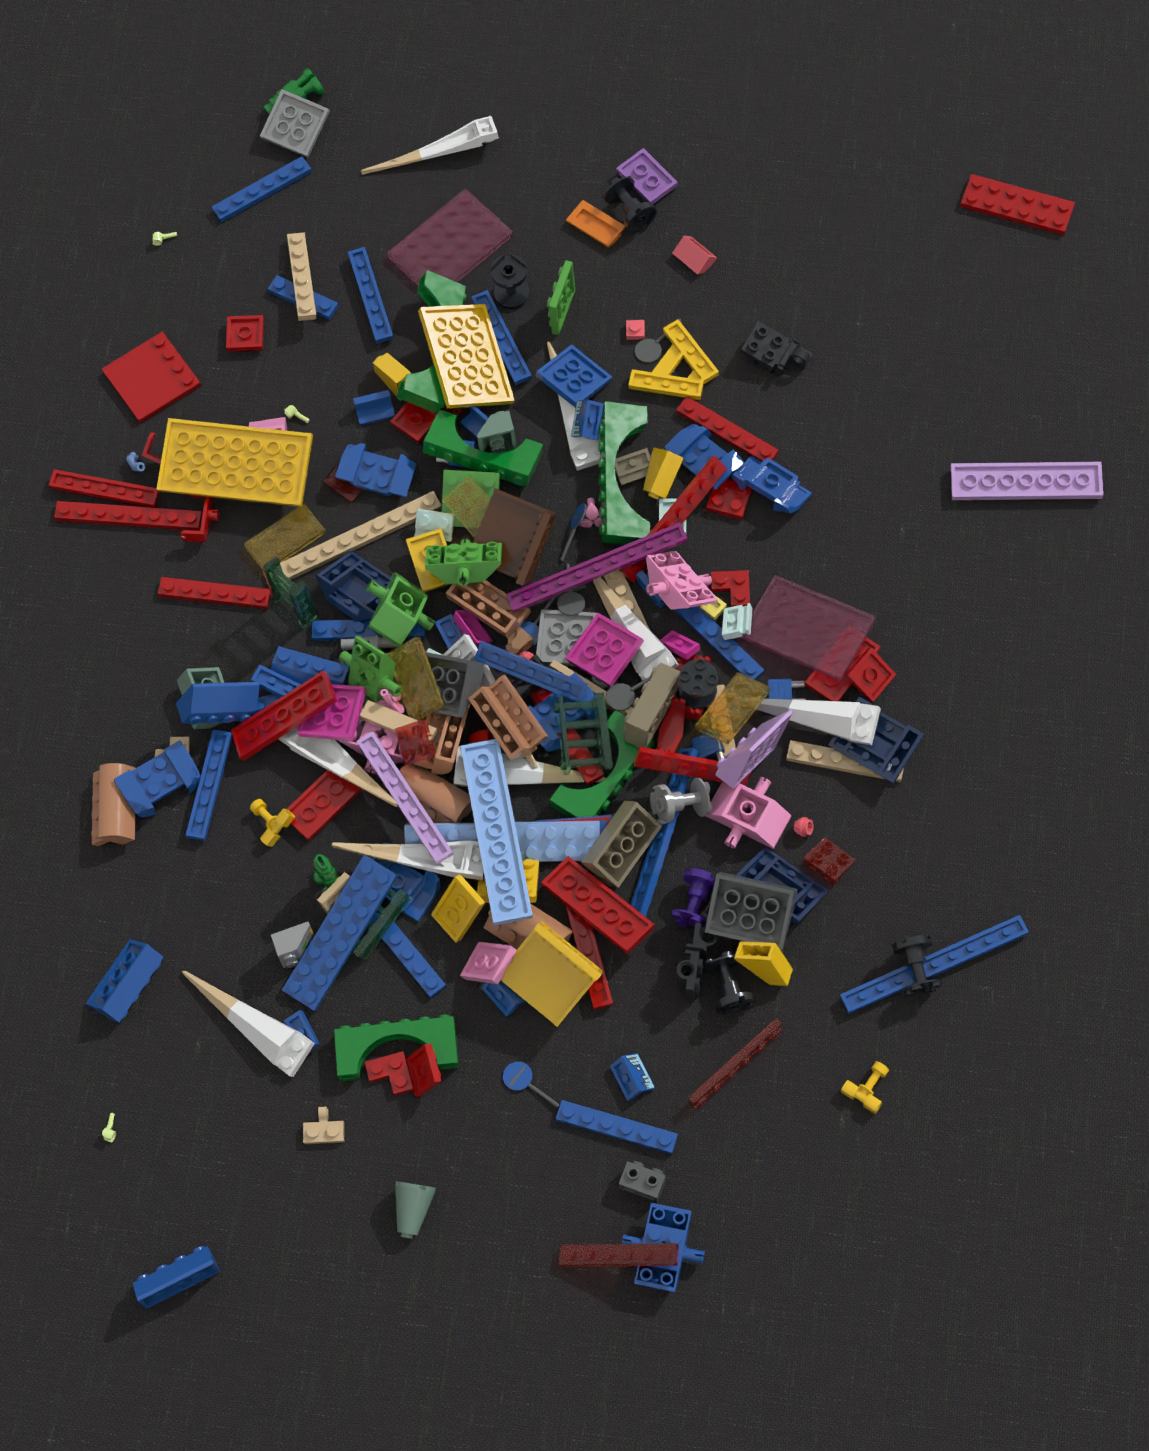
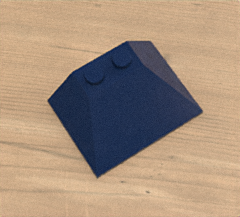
M350 551L320 572L316 579L327 602L355 621L371 619L380 602L378 597L366 591L370 581L374 580V582L386 589L391 577L353 551Z
M858 697L856 701L861 704L873 705L861 697ZM880 711L872 745L854 743L834 736L828 746L894 784L925 734L910 725H903Z
M764 847L736 874V876L798 889L790 924H798L829 891L767 847Z

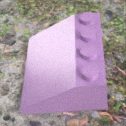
M789 710L762 723L757 729L753 728L747 738L743 737L737 748L733 747L726 758L722 757L720 759L715 775L734 789L775 749L793 712Z

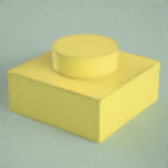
M716 597L718 599L717 603L700 606V609L714 621L727 608V604L718 597Z

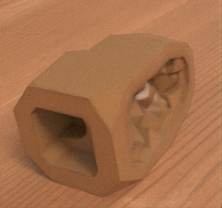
M518 627L508 637V644L505 650L519 655L524 651L526 652L534 641L521 627Z

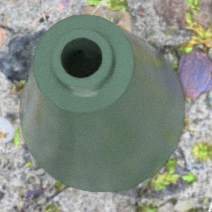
M395 1182L397 1232L401 1233V1237L413 1239V1235H418L436 1188Z

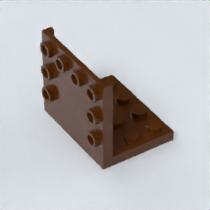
M494 488L473 543H502L501 565L496 570L517 578L516 583L524 586L529 584L557 513Z

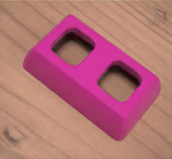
M466 610L455 611L453 621L463 635L470 636L476 647H479L481 641L488 644L493 642L475 616Z

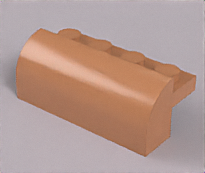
M486 580L484 582L468 583L466 586H464V583L463 586L455 583L446 592L449 600L506 638L520 627L531 612L529 608H525L513 613L506 593Z
M502 675L489 687L479 688L468 698L510 760H518L531 754L537 749L536 746L548 737L506 675Z
M469 707L463 718L428 711L425 724L437 728V733L429 747L419 743L414 765L432 769L431 773L447 774L452 770Z
M414 761L408 762L400 769L401 775L433 823H461L462 818L470 814L472 806L468 793L440 776L431 773L425 767L414 765Z
M119 763L100 765V770L93 773L92 845L100 846L110 841L123 845L135 840V811L114 781L116 777L128 770L136 769L135 767Z
M532 904L533 918L494 926L490 909L488 912L489 917L484 926V929L516 949L521 946L540 921H543L567 942L573 933V930Z

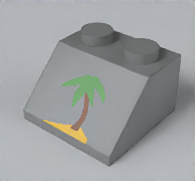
M309 922L271 934L283 968L297 966L314 938Z

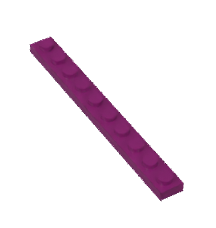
M677 523L506 594L513 613L646 559L647 555L658 554L687 542L688 539L681 523Z

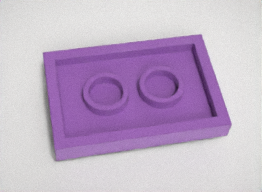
M644 148L616 168L617 173L622 178L631 176L634 179L633 189L646 202H651L652 204L678 186V182Z

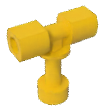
M257 799L251 804L250 810L256 816L261 815L265 819L267 830L260 839L265 845L273 847L280 837L278 834L283 827H288L295 816L287 809H282L277 816H271L266 810L267 805L262 799Z
M878 1061L871 1067L873 1073L865 1085L860 1084L858 1087L847 1080L841 1089V1093L852 1100L854 1098L858 1099L863 1103V1107L874 1114L881 1107L882 1101L872 1096L874 1092L871 1089L880 1076L885 1077L889 1072V1069Z

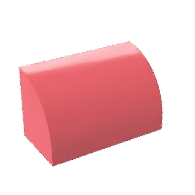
M683 236L672 252L698 275L708 270L717 259L716 256L691 236Z

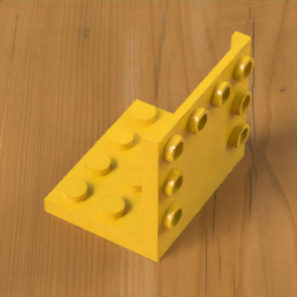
M540 921L516 950L513 960L506 968L501 981L558 1027L594 981L598 980L603 971L543 921Z

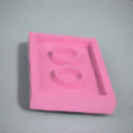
M478 942L460 976L465 980L498 984L504 977L506 968L512 962L516 949L509 945Z

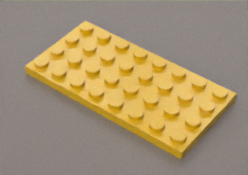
M168 418L157 490L302 507L313 435L312 433Z

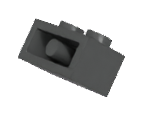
M627 1161L619 1181V1189L658 1203L666 1182V1175L663 1174V1171L652 1168V1170L647 1169L640 1162L633 1161L631 1163Z

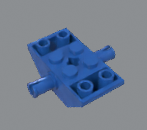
M651 1203L644 1237L637 1238L623 1235L621 1247L639 1250L640 1253L634 1284L675 1293L682 1262L688 1260L703 1264L705 1251L687 1248L686 1246L691 1218L690 1210ZM662 1246H666V1249H668L664 1253H660L659 1248Z

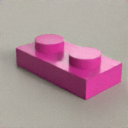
M673 630L660 639L661 643L669 651L686 660L700 650L698 643Z

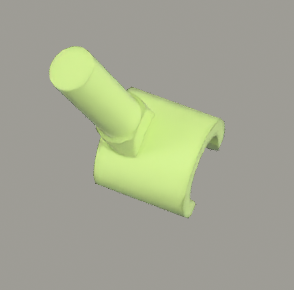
M155 232L153 234V245L159 246L162 244V239L176 237L177 233L162 234Z
M293 405L288 406L284 410L285 415L289 419L295 415L306 423L310 420L300 414Z
M110 1113L108 1125L102 1132L104 1140L113 1142L116 1136V1131L111 1130L115 1116L114 1113Z

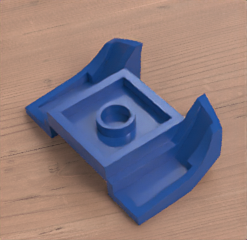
M692 424L681 430L664 448L683 457L681 465L694 476L701 471L712 456L717 457L727 470L714 484L713 488L716 490L735 471L743 467L745 463L734 449L726 453L711 441L709 437L713 434L707 428Z
M366 444L347 445L341 457L335 478L348 481L350 484H353V487L386 496L395 494L406 498L415 470V462L409 460L403 454L400 455L399 460L367 452Z
M750 456L745 465L731 476L741 490L749 486L774 502L773 510L777 512L784 511L791 514L797 511L812 495V492L800 486L799 476L769 458L761 462L755 457Z
M576 673L570 676L584 682ZM588 686L581 703L557 693H552L535 707H528L548 735L540 743L548 752L561 749L559 735L583 717H586L592 726L600 714V703Z
M181 740L165 748L163 753L132 771H126L116 777L114 781L135 813L142 818L156 815L152 804L184 785L188 793L191 794L199 785L200 774Z
M372 857V860L398 875L385 899L401 908L403 913L419 922L440 889L439 877L435 872L426 870L423 876L409 866Z

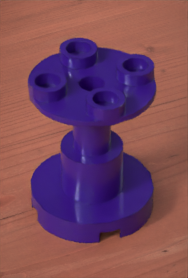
M690 868V871L688 869L685 870L683 880L691 885L687 894L690 901L686 910L674 909L671 911L670 914L676 919L675 923L682 927L689 925L695 929V924L701 923V927L706 928L707 920L697 914L701 902H706L709 892H713L715 879L710 877V872L696 868Z

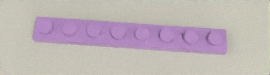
M372 731L357 740L358 746L393 799L397 802L398 807L436 865L453 855L452 850L374 732Z

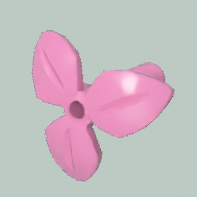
M588 498V507L586 509V517L588 519H583L579 526L591 528L594 523L597 527H600L602 519L597 518L599 512L595 506L594 498Z
M382 689L380 694L384 700L376 703L402 714L404 706L396 704L401 699V694L398 697H394L387 689Z

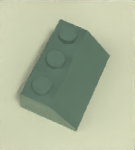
M499 411L490 415L477 434L480 451L504 453L517 448L514 427L509 411Z
M219 667L186 669L177 679V683L183 696L192 684L224 683ZM206 722L192 724L193 729H210L224 722L212 724Z

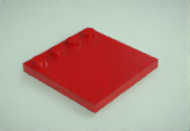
M163 331L102 368L107 379L140 424L201 386L200 381Z

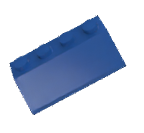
M278 646L271 666L272 671L299 684H303L324 670L328 674L331 684L348 685L350 667L280 646Z
M259 682L192 684L176 703L182 723L244 722L257 711Z
M129 939L85 1004L110 1020L120 1022L126 1017L127 1010L132 1003L138 999L142 988L149 983L153 972L160 967L164 957L148 944Z
M197 1247L192 1251V1254L177 1257L174 1263L168 1266H159L155 1269L156 1272L138 1277L137 1281L132 1283L138 1302L145 1309H148L219 1273L220 1269L209 1247Z

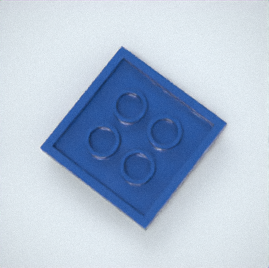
M570 345L537 370L535 375L575 408L578 400H588L612 380L610 374L573 345Z

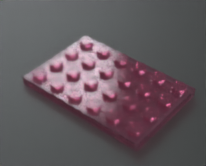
M465 188L388 251L387 257L417 285L419 284V279L427 270L458 282L514 234L506 224Z
M774 575L752 613L751 634H742L740 639L842 681L876 622V616Z

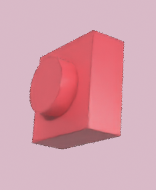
M626 320L627 340L645 339L644 320Z

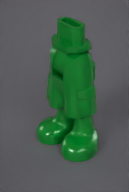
M309 68L303 71L299 79L296 81L291 80L282 88L304 99L307 98L306 94L313 91L318 95L325 93L322 85ZM282 89L277 91L273 98L268 100L269 103L264 106L269 115Z
M318 854L314 859L315 872L313 878L317 884L325 886L323 892H325L336 881L338 876L330 860L324 855Z

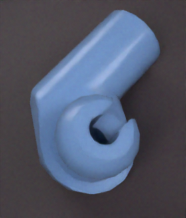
M131 452L129 456L127 455L126 461L133 471H143L145 469L144 463L137 462L139 456H136L135 452Z

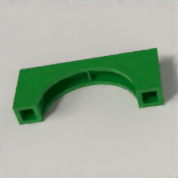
M439 409L424 439L423 453L479 472L500 473L501 480L527 488L541 458L543 444L525 439L519 447L508 452L489 453L480 451L465 443L458 435L455 428L457 415Z
M615 710L605 723V732L614 739L619 750L617 763L610 775L598 785L587 789H570L560 785L550 799L552 808L568 818L600 816L603 810H608L611 805V799L614 795H619L624 781H628L631 778L632 770L635 768L634 759L639 748L624 741L625 715ZM654 736L652 737L647 748L652 749V747L654 746Z
M447 1014L432 1019L430 1017H420L414 1021L401 1019L396 1023L382 1021L378 1025L363 1023L359 1027L346 1025L339 1027V1029H334L337 1076L340 1081L360 1079L362 1064L369 1053L381 1044L393 1040H411L422 1045L432 1044L439 1070L459 1068L455 1020L453 1016Z

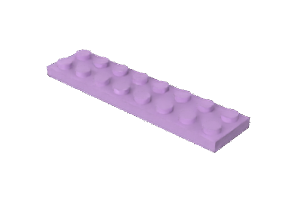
M1101 462L951 463L952 500L1102 499Z

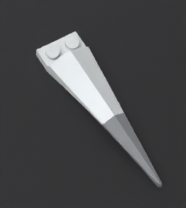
M727 698L730 702L774 716H779L791 710L793 713L789 719L790 721L854 743L872 745L881 709L879 706L861 704L859 702Z

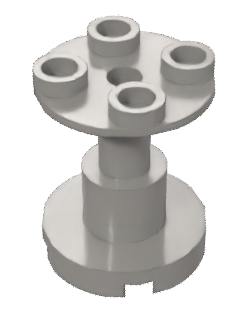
M700 778L693 779L690 793L682 795L679 791L671 793L670 789L664 784L656 785L652 788L655 791L650 795L651 809L653 815H658L659 819L656 820L660 824L671 823L675 812L682 811L684 806L693 805L694 810L701 817L712 812V804L709 797L710 785L708 782H703Z

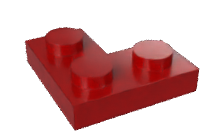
M749 570L711 572L712 592L731 591V607L739 605L744 607L750 603Z
M403 1051L365 1062L370 1083L390 1078L394 1096L413 1091Z

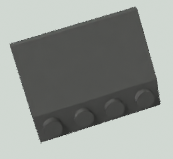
M410 649L400 704L404 707L463 718L471 703L468 698L477 691L481 683L485 663Z
M719 872L716 874L705 932L746 942L776 943L779 949L783 950L798 889Z

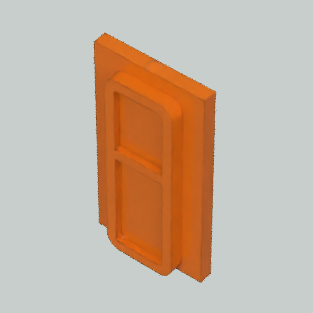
M584 200L580 202L566 219L567 223L608 248L618 240L626 228L622 223Z

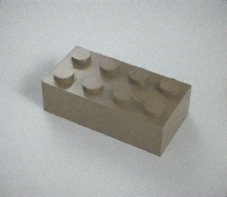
M661 662L657 669L653 668L649 683H645L641 690V697H637L634 701L632 713H628L625 717L624 741L637 747L647 748L671 705V698L676 696L679 691V674L681 671Z
M624 801L581 863L606 886L619 888L662 825L637 802Z

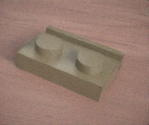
M647 448L615 459V471L621 486L646 478L651 460Z

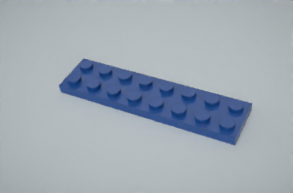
M366 855L362 857L282 991L314 1011L318 1009L397 879V874Z

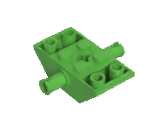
M462 539L460 545H433L427 547L425 569L445 584L458 583L460 586H463L464 583V586H466L468 583L484 582L501 565L502 543L488 542L487 544L471 543L469 539H466V543H464V539Z
M396 572L392 574L386 589L374 582V580L370 581L366 591L378 597L380 602L368 627L399 647L416 623L428 631L433 627L435 620L422 613L428 595L421 588Z
M355 636L352 655L347 651H343L339 656V661L350 667L348 685L362 686L367 690L362 709L368 700L374 703L384 700L380 694L382 689H387L394 697H398L402 692V686L393 682L396 662L359 636Z

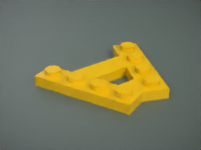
M677 319L663 328V332L671 341L672 346L652 372L632 369L628 385L629 389L684 398L687 396L691 399L701 400L704 384L719 375L717 368ZM683 358L693 370L688 378L671 376Z

